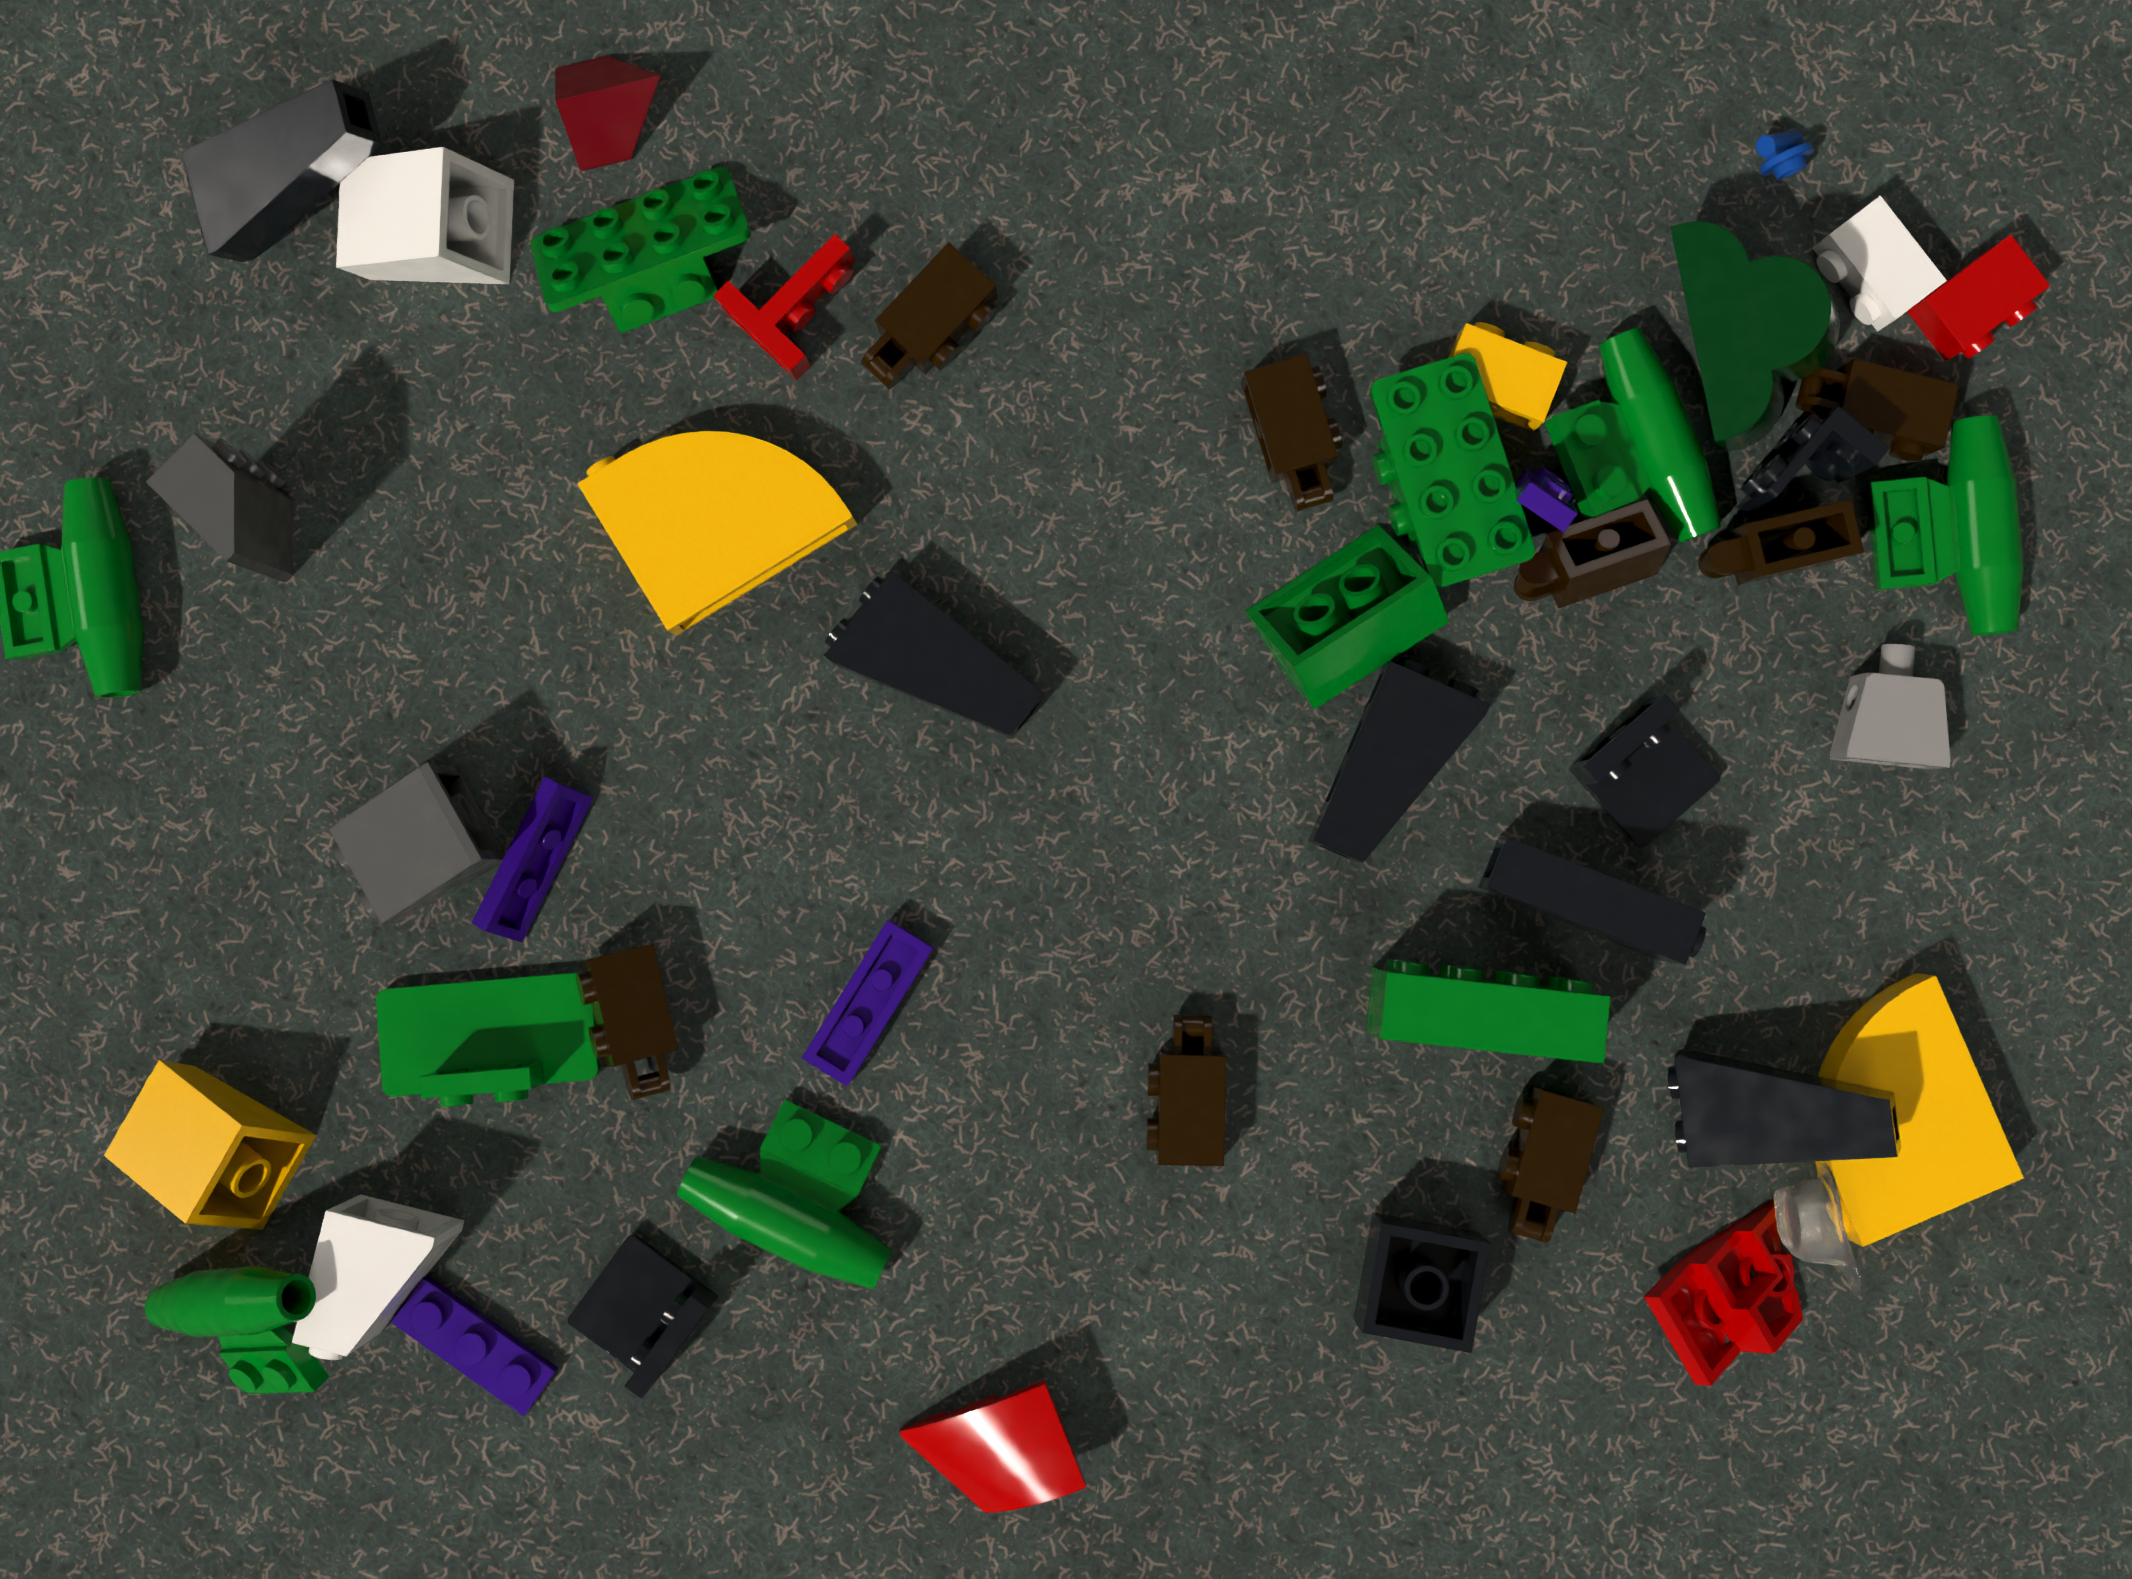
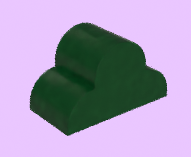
M1693 221L1671 226L1674 249L1714 440L1728 452L1747 448L1764 438L1778 421L1784 404L1783 384L1812 374L1832 354L1840 331V318L1837 306L1821 276L1811 266L1798 259L1786 256H1768L1752 260L1736 236L1724 227L1714 223Z

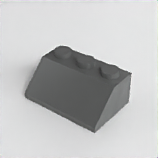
M194 433L146 481L225 561L285 583L293 576V500L281 489L287 482L285 478L263 459L258 462L245 450L240 449L237 451L221 438L213 443Z

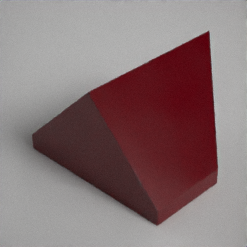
M609 56L555 68V101L581 172L632 159V154L661 76L660 74Z

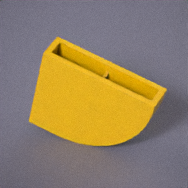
M699 431L663 437L644 444L618 459H615L614 456H609L596 462L586 471L588 477L577 483L665 628L675 636L858 525L836 491L818 472L803 460L767 441L730 432Z
M1916 973L1906 977L1872 997L1855 1012L1830 1046L1818 1076L1894 1092L1902 1148L1898 1157L1815 1161L1823 1188L1830 1204L1824 1206L1825 1216L1831 1228L1839 1237L1844 1235L1845 1239L1864 1247L2024 1179L1935 975Z

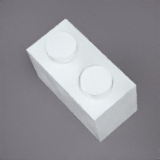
M1881 196L1813 247V250L1819 256L1817 257V265L1821 273L1833 283L1839 282L1852 298L1849 304L1853 314L1866 325L1872 324L1877 332L1895 321L1947 281Z

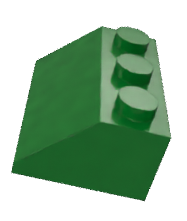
M1379 525L1245 611L1292 685L1314 710L1450 622L1433 578Z

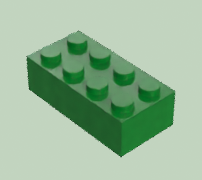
M1388 958L1386 969L1372 967L1366 1032L1379 1039L1604 1064L1611 996L1594 993L1593 982L1548 976L1547 986L1538 985V976L1494 970V980L1483 979V970L1441 964L1440 974L1428 973V964Z

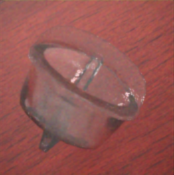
M1821 1163L1818 1168L1817 1178L1782 1187L1775 1191L1773 1199L1777 1231L1784 1246L1792 1255L1802 1261L1839 1265L1852 1290L1859 1294L1862 1291L1860 1274L1843 1226L1836 1181L1828 1164Z

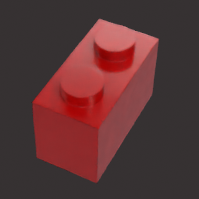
M2009 235L1910 308L1907 313L1944 361L1961 352L1969 359L1996 340L1991 330L2005 321L2009 327H2012L2036 310L2038 306L2033 299L2050 287V284L2013 236Z

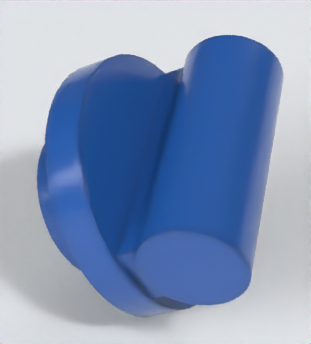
M1797 130L1761 136L1757 140L1756 151L1766 160L1759 167L1762 176L1774 173L1778 181L1805 169L1808 166L1805 158L1814 152L1811 142L1803 143V136Z

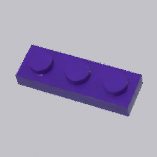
M1527 466L1515 482L1516 500L1562 532H1565L1578 514L1571 499L1573 494L1570 492L1571 488L1568 487L1569 483L1544 466L1537 473Z
M544 776L472 924L485 932L523 942L594 799L593 797L576 788Z
M888 919L803 1054L802 1059L848 1087L934 947Z
M428 1275L421 1279L391 1322L523 1417L528 1413L558 1370L557 1366Z

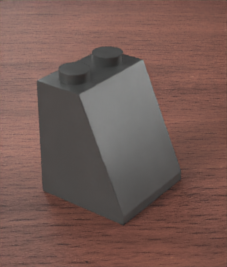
M427 762L329 828L336 841L332 845L336 859L347 872L353 871L362 888L358 892L362 906L373 919L379 918L381 924L397 923L499 866L506 854L458 767Z

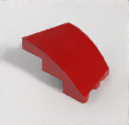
M1770 1201L1699 1245L1668 1271L1643 1296L1695 1385L1712 1386L1740 1352L1775 1354L1803 1320L1799 1293L1794 1286L1795 1271L1792 1254L1782 1250L1775 1222L1776 1218L1785 1216L1780 1201ZM1750 1268H1752V1269L1755 1271V1273L1757 1274V1275H1755L1754 1277H1752L1751 1279H1750ZM1725 1335H1726V1336L1728 1337V1339L1731 1341V1343H1729V1344L1726 1345V1346H1725Z
M1046 1379L999 1398L994 1394L950 1413H946L945 1410L899 1429V1433L904 1441L985 1513L1025 1508L1086 1488L1085 1477Z

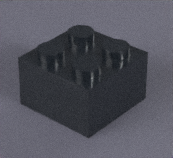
M1372 1212L1354 1321L1361 1332L1365 1334L1472 1353L1491 1243L1476 1231Z

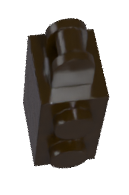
M948 242L875 319L878 331L882 336L867 351L861 360V364L888 389L898 384L914 366L924 375L934 366L938 370L944 369L960 351L961 346L957 341L971 327L978 332L996 313L997 307L993 304L998 299L996 285ZM893 346L904 355L895 365L884 356Z
M1305 353L1245 371L1241 385L1271 483L1285 479L1296 512L1332 502L1334 500L1333 491L1326 467L1333 465L1338 457L1337 450L1341 449L1343 444L1336 419L1334 417L1327 419L1321 399L1327 397V390L1319 366L1311 368L1308 355ZM1313 471L1316 484L1301 488L1297 476Z
M1853 359L1837 369V371L1819 368L1812 374L1802 378L1795 407L1801 411L1815 412L1822 416L1835 407L1840 406L1890 448L1889 455L1891 457L1906 461H1920L1923 456L1932 454L1945 447L1959 384ZM1823 386L1832 388L1830 400L1821 398Z
M1648 499L1570 525L1565 532L1558 529L1547 533L1541 552L1536 553L1529 561L1520 563L1518 574L1514 581V591L1519 598L1525 601H1536L1552 595L1558 608H1562L1657 575L1671 543Z
M1845 500L1744 524L1726 533V541L1719 542L1705 549L1699 556L1698 566L1702 574L1711 579L1735 575L1738 586L1841 562L1864 553L1852 500Z
M654 944L581 961L583 972L576 973V982L582 1004H591L596 1025L590 1026L588 1030L591 1047L596 1059L604 1057L606 1067L622 1066L626 1087L632 1101L670 1091V1079L664 1054L679 1049ZM650 1057L654 1072L638 1076L634 1061Z
M1173 1015L1172 1051H1158V1063H1148L1147 1095L1157 1096V1118L1147 1117L1146 1150L1156 1151L1158 1165L1224 1166L1226 1055L1223 1052H1212L1211 1015ZM1182 1037H1202V1052L1182 1051Z
M1530 1085L1528 1096L1522 1094L1519 1096L1512 1118L1513 1126L1519 1127L1514 1147H1506L1504 1149L1498 1167V1178L1504 1180L1502 1189L1515 1197L1509 1217V1233L1548 1243L1555 1228L1559 1209L1576 1214L1604 1107L1593 1102ZM1530 1201L1543 1205L1540 1218L1527 1215Z

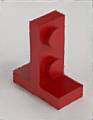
M834 234L760 310L729 280L713 296L720 308L797 381L811 365L806 355L784 333L789 328L793 332L802 329L815 314L816 308L813 304L826 291L835 294L849 281L853 274L850 266L855 260L850 247Z

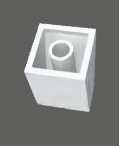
M445 147L368 157L340 182L336 267L369 280L510 284L514 179Z
M361 1194L326 1210L308 1277L316 1290V1302L311 1313L304 1319L297 1321L292 1343L310 1347L309 1354L314 1357L339 1360L379 1335L409 1298L421 1279L429 1273L460 1234L464 1220Z

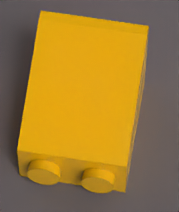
M159 1060L151 1075L147 1078L144 1087L125 1120L120 1125L104 1156L185 1224L263 1230L317 1135L196 1066Z

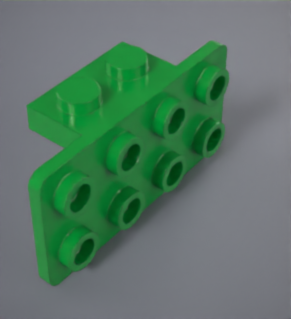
M717 167L698 172L693 177L664 188L650 190L643 196L611 208L600 209L590 216L566 225L550 228L542 234L535 236L530 241V248L544 301L550 311L560 312L601 296L621 334L714 299L713 295L718 289L704 257L745 242L750 238L751 230L728 168Z
M1462 353L1376 380L1370 388V396L1383 437L1376 445L1379 453L1372 455L1373 468L1379 484H1389L1395 504L1388 506V514L1396 536L1405 535L1408 546L1418 545L1425 570L1433 578L1436 588L1447 587L1532 559L1535 555V546L1522 505L1516 500V486L1475 358L1471 354Z
M580 972L381 990L376 996L382 1089L384 1093L390 1097L420 1094L421 1099L439 1097L440 1107H450L474 1103L473 1094L494 1093L495 1102L518 1101L528 1099V1090L543 1084L585 1081L595 1078L599 1074L600 1063L599 1058L596 1059L593 1053L588 1029L590 1026L596 1025L591 1004L583 1005L580 999L576 982V973Z

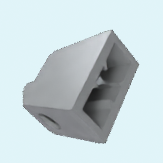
M1881 645L1879 673H1862L1850 676L1830 751V760L1928 770L1950 768L1951 758L1945 687L1940 679L1913 677L1915 646Z

